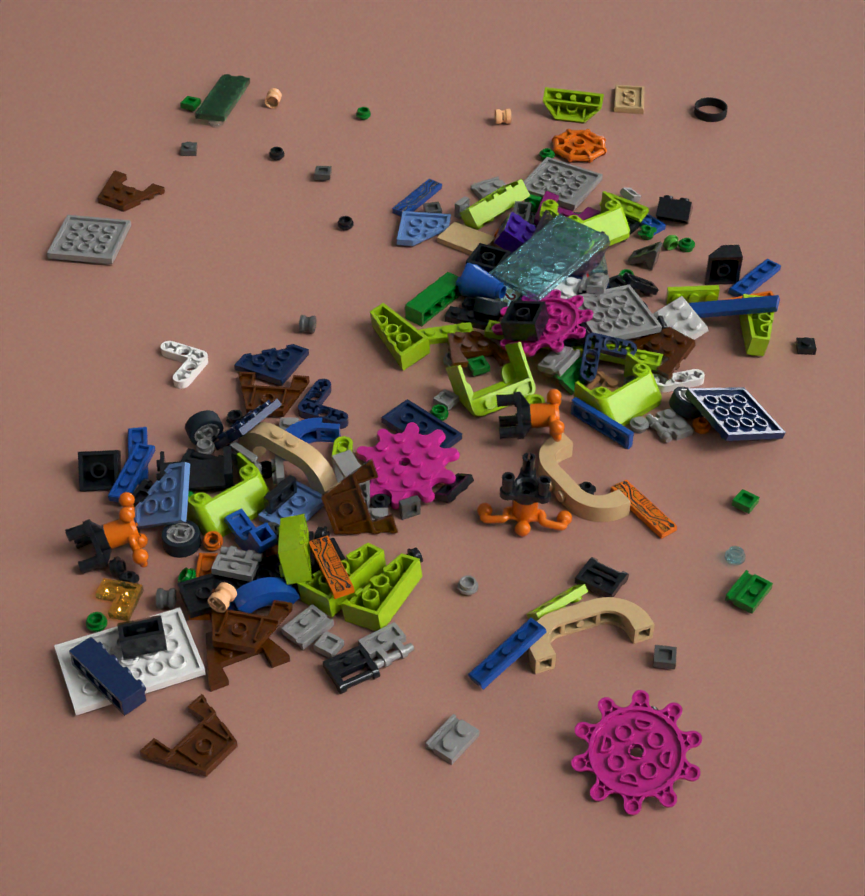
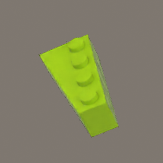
M519 179L501 186L460 212V215L466 226L478 230L484 226L485 222L489 223L495 219V216H500L507 209L513 208L515 201L521 202L528 198L530 194L523 180Z
M743 294L742 298L762 296ZM774 312L739 315L746 354L753 356L765 355L770 341Z
M382 303L370 311L373 329L403 371L430 353L429 338L386 304Z
M305 514L280 518V527H277L279 535L278 554L281 564L279 565L280 575L285 577L287 585L312 580L309 529Z
M366 543L346 555L347 558L341 561L355 591L366 587L370 583L369 580L373 576L380 575L383 572V568L386 567L384 550L370 543ZM321 571L312 574V580L297 583L301 601L309 606L313 604L330 617H333L342 609L341 603L346 599L350 600L355 596L352 593L334 599Z
M403 553L397 556L383 568V572L380 575L373 576L366 587L363 589L359 588L355 591L354 597L350 600L346 599L341 603L345 621L374 631L387 626L423 577L420 559Z

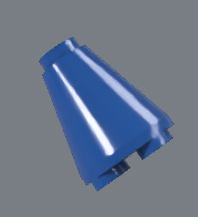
M472 263L465 265L462 275L456 281V286L459 287V292L464 297L502 299L507 290L502 282L477 264Z

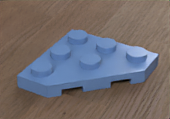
M403 211L397 236V245L414 246L442 233L450 226L451 214Z
M189 463L169 464L164 470L166 472L160 481L156 480L147 492L149 495L142 503L139 502L135 507V519L139 529L186 522L190 476Z

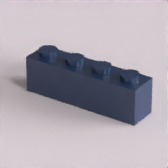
M89 637L69 650L72 665L124 716L146 702V687L140 679L136 680L127 667L121 666L117 657L114 654L110 655L101 642L97 643L92 637Z

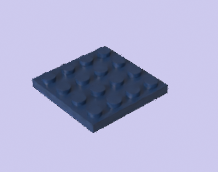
M744 387L687 388L685 392L690 402L725 441L783 439L786 433Z

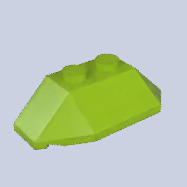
M545 87L543 103L555 120L586 123L602 109L604 94Z

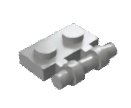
M672 408L657 412L656 417H653L651 414L646 416L649 426L655 429L657 435L667 443L672 440V436L677 441L693 434L691 426Z
M222 546L221 554L218 553L211 571L214 575L251 582L258 569V562L262 561L263 554L255 553L254 550L250 549L248 551L239 550L235 546Z
M395 622L358 640V646L362 645L371 659L376 656L379 658L374 661L378 669L381 667L386 668L392 665L393 661L399 658L403 659L408 656V653L414 651V646L411 643L405 646L402 644L406 642V635ZM392 648L395 649V651H393V652L390 653V654H387V653H386V651H388V650H390V649H392Z

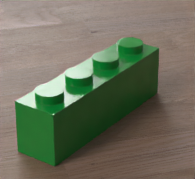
M450 272L445 273L415 298L407 302L405 305V319L422 327L461 296L459 287L456 286L458 276Z

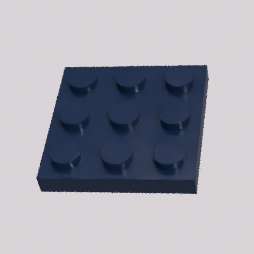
M278 398L272 402L267 400L262 405L257 406L246 413L241 420L232 424L227 431L225 430L218 435L217 438L219 440L214 443L216 449L219 450L242 437L282 404Z

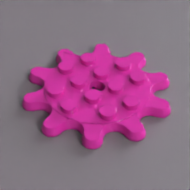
M558 289L551 290L546 297L540 299L536 298L533 294H525L521 298L522 301H545L549 316L545 329L539 341L502 339L500 346L506 350V344L521 342L527 357L535 355L538 349L549 347L556 353L561 352L564 347V340L568 338L581 339L585 336L586 329L579 326V324L592 320L593 311L590 309H578L583 305V296L576 295L570 299H561V291ZM508 306L500 310L502 316H504ZM500 323L492 326V331L495 335H503Z
M414 422L408 423L404 432L395 435L391 434L387 429H380L376 436L379 441L376 446H360L356 450V457L365 462L373 459L378 473V478L370 480V502L374 495L385 494L391 498V507L396 510L399 509L400 500L418 495L422 502L430 503L435 499V494L432 491V487L435 484H452L456 480L455 474L447 470L445 466L449 462L458 460L460 453L456 448L440 447V444L446 438L445 433L440 429L428 435L419 434L418 425ZM402 461L409 463L407 466L401 465Z
M644 690L635 691L632 695V702L627 707L617 706L609 697L601 698L598 702V709L602 714L600 722L597 724L579 722L574 729L576 736L588 743V749L585 753L575 756L571 761V766L577 772L589 771L595 774L596 782L590 789L591 798L600 802L610 794H619L624 799V810L629 815L638 814L641 811L643 800L647 797L657 798L667 808L676 805L677 795L673 791L674 782L680 779L693 782L698 780L701 774L698 766L688 762L686 752L698 747L702 743V736L697 731L684 732L677 727L676 722L682 715L680 704L672 702L662 710H654L649 705V695ZM633 748H640L643 754L641 757H634L630 755Z

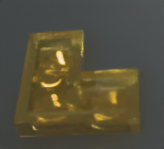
M103 578L96 591V598L113 602L108 611L109 618L130 621L144 588L141 584Z

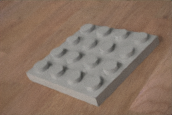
M546 157L523 182L529 194L542 197L543 199L545 192L549 191L559 195L558 206L575 211L602 181L603 174Z
M67 215L47 252V256L49 259L113 264L131 227V221Z
M630 285L606 289L604 294H580L583 296L584 301L583 305L578 309H590L593 311L592 320L584 322L589 333H598L626 340L659 333L662 330L661 324Z

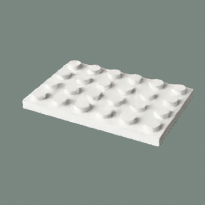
M180 607L153 615H161L167 645V650L124 659L118 627L54 645L76 715L112 704L72 665L69 650L89 637H92L97 643L101 642L110 655L114 654L117 657L121 666L127 667L136 680L140 679L146 687L145 694L206 675L204 665Z

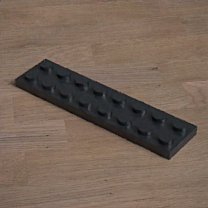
M330 538L340 560L346 559L335 538ZM310 549L311 572L314 574L321 570ZM279 554L262 558V561L258 562V569L253 581L266 577L285 579V577L280 575L279 565L281 564ZM210 573L177 583V587L190 618L212 612V608L208 604V598L212 594V589H216L221 582H226L237 590L249 583V581Z

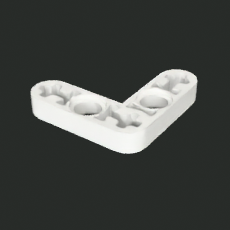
M165 341L161 344V353L164 357L183 363L173 375L174 386L178 389L187 388L208 364L207 352L174 341Z
M692 369L673 373V377L670 380L659 374H653L660 392L665 393L674 391L677 387L691 388L700 386L704 382L705 374L699 369Z

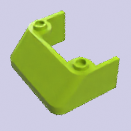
M606 191L602 192L601 213L586 220H582L576 215L564 218L555 210L552 211L550 233L558 240H561L564 233L563 228L564 226L566 227L568 221L574 223L572 230L576 229L577 224L594 230L585 255L626 240L630 236V228L621 203ZM570 234L566 244H570L573 235Z
M521 342L505 345L510 363L505 364L501 368L503 381L473 392L471 385L466 382L461 365L446 367L454 394L459 396V401L473 416H485L507 407H497V395L514 394V392L520 391L525 399H527L529 395L535 393L536 386Z
M629 352L626 354L624 377L635 376L634 380L613 392L602 386L589 390L579 381L575 382L574 398H579L623 426L628 425L632 418L643 416L660 406L662 395L650 367Z
M240 452L237 453L239 477L243 481L213 498L203 492L188 496L187 520L197 524L203 535L210 531H217L222 537L231 533L232 531L224 522V518L241 508L251 521L257 518L258 514L265 509L264 497L270 491L259 469Z

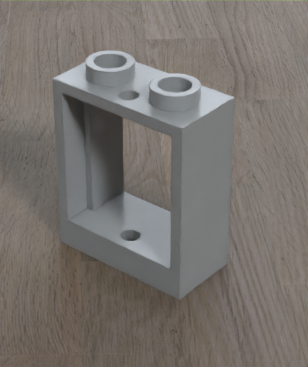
M351 450L332 455L333 471L338 483L360 467ZM369 480L359 484L368 508H370Z

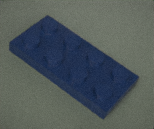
M408 399L381 417V423L397 433L404 432L407 424L410 422L418 425L419 434L428 435L437 429L442 430L446 438L440 444L441 448H451L462 440L461 432Z

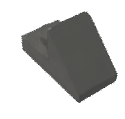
M661 241L633 251L628 259L629 263L633 265L646 262L652 271L659 258L662 247Z

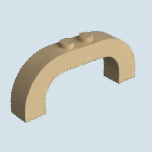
M260 422L239 439V444L258 456V458L266 453L267 449L296 465L308 478L311 489L321 494H324L338 483L332 467L318 450L274 424Z
M562 433V438L559 442L554 441L551 436L543 443L539 452V476L546 475L551 479L549 490L570 512L580 518L594 522H610L629 515L631 501L619 489L606 495L589 494L582 490L558 465L559 462L572 457L573 442L564 433Z
M603 597L563 607L544 615L537 621L545 627L547 633L528 649L529 664L535 674L554 669L556 653L551 646V642L562 636L595 626L610 624L623 629L632 643L635 644L653 638L655 624L641 607L621 598Z

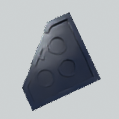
M290 344L286 345L285 349L276 350V348L262 350L261 354H244L235 363V370L255 372L256 378L283 386L309 355V349Z

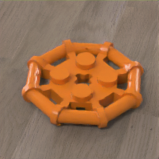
M566 129L562 134L555 135L552 138V151H554L555 155H560L571 163L572 161H587L591 163L594 159L604 156L607 152L605 148L606 139L591 132L590 129Z

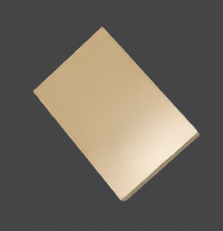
M615 85L614 112L643 114L645 87Z
M453 222L437 237V242L471 255L479 243L492 246L496 237Z

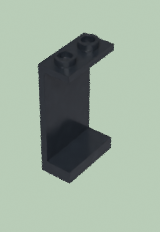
M231 446L223 447V458L166 463L164 451H161L160 460L156 461L157 471H160V473L156 474L158 481L165 475L166 472L164 470L169 464L189 463L188 491L231 488L234 486Z

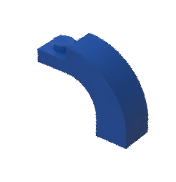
M318 417L298 421L285 430L308 444L313 442L334 443L336 438L341 437L340 424L323 423L322 418Z
M242 508L224 518V522L235 536V542L242 550L248 551L250 549L254 550L255 553L262 554L276 546L278 537L266 522L255 527Z
M266 577L251 581L236 590L237 596L230 603L228 610L252 613L258 608L272 606L274 600L294 604L300 596L294 585H287L285 579Z

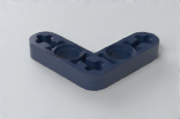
M588 334L583 344L578 374L579 380L584 384L594 381L597 375L600 353L626 359L627 350L625 348L629 347L630 354L634 356L637 351L636 344L632 341L603 334ZM591 339H594L595 342L593 349H590L592 342L590 341ZM606 343H613L615 345V349H608L606 347ZM586 355H593L595 361L588 362L586 360ZM588 367H591L589 369L590 377L586 378L585 372L587 371Z
M327 379L317 380L298 405V414L303 419L322 418L323 423L340 424V429L346 428L349 424L346 412L322 405L332 391L331 382ZM313 397L319 398L317 400H311V398ZM323 413L328 414L327 416H319V414Z

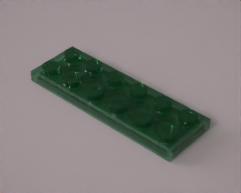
M230 74L222 75L195 112V118L224 122L249 86L250 78L231 76Z

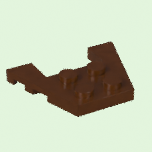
M115 170L99 194L98 203L125 212L140 205L141 201L145 199L151 200L158 193L160 195L164 194L165 189L154 183L144 191L123 185L122 183L127 180L126 174Z
M671 327L633 341L637 349L663 354V360L666 362L657 368V373L668 380L673 377V372L679 369L681 361L685 360L696 346L694 339Z
M471 331L447 334L446 340L448 351H450V360L452 361L451 366L461 365L462 368H467L469 361L465 357H479L482 355L493 356L500 366L510 363L507 351L489 338L484 337L480 332Z
M239 371V381L246 413L262 405L267 400L272 402L278 398L282 405L268 416L284 417L310 383L309 376L293 375L290 387L254 385L256 379L255 372Z
M373 459L365 462L321 495L335 534H361L365 532H373V534H380V532L398 533L393 514L372 520L361 491L360 483L378 478Z
M274 600L268 616L228 609L221 613L212 609L213 646L255 654L292 612L293 604Z
M212 631L206 633L210 692L229 685V679L223 670L224 667L260 653H264L272 668L290 662L289 654L270 638L254 654L215 647L212 644Z
M201 694L187 707L188 712L201 720V722L173 749L168 748L153 738L140 750V756L143 759L207 777L238 747L237 740L223 721L221 722L217 717L215 710L209 706L204 695Z

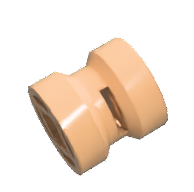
M276 88L270 89L265 98V105L271 109L277 108L282 97L281 92Z
M495 109V124L504 122L511 124V109Z
M221 582L215 589L216 592L212 593L208 598L210 607L221 613L228 609L229 602H233L237 596L236 589L226 582Z

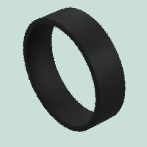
M701 98L695 103L694 115L702 121L719 122L726 118L728 106L723 100L718 98ZM714 106L722 109L723 112L711 114L703 112L698 108Z

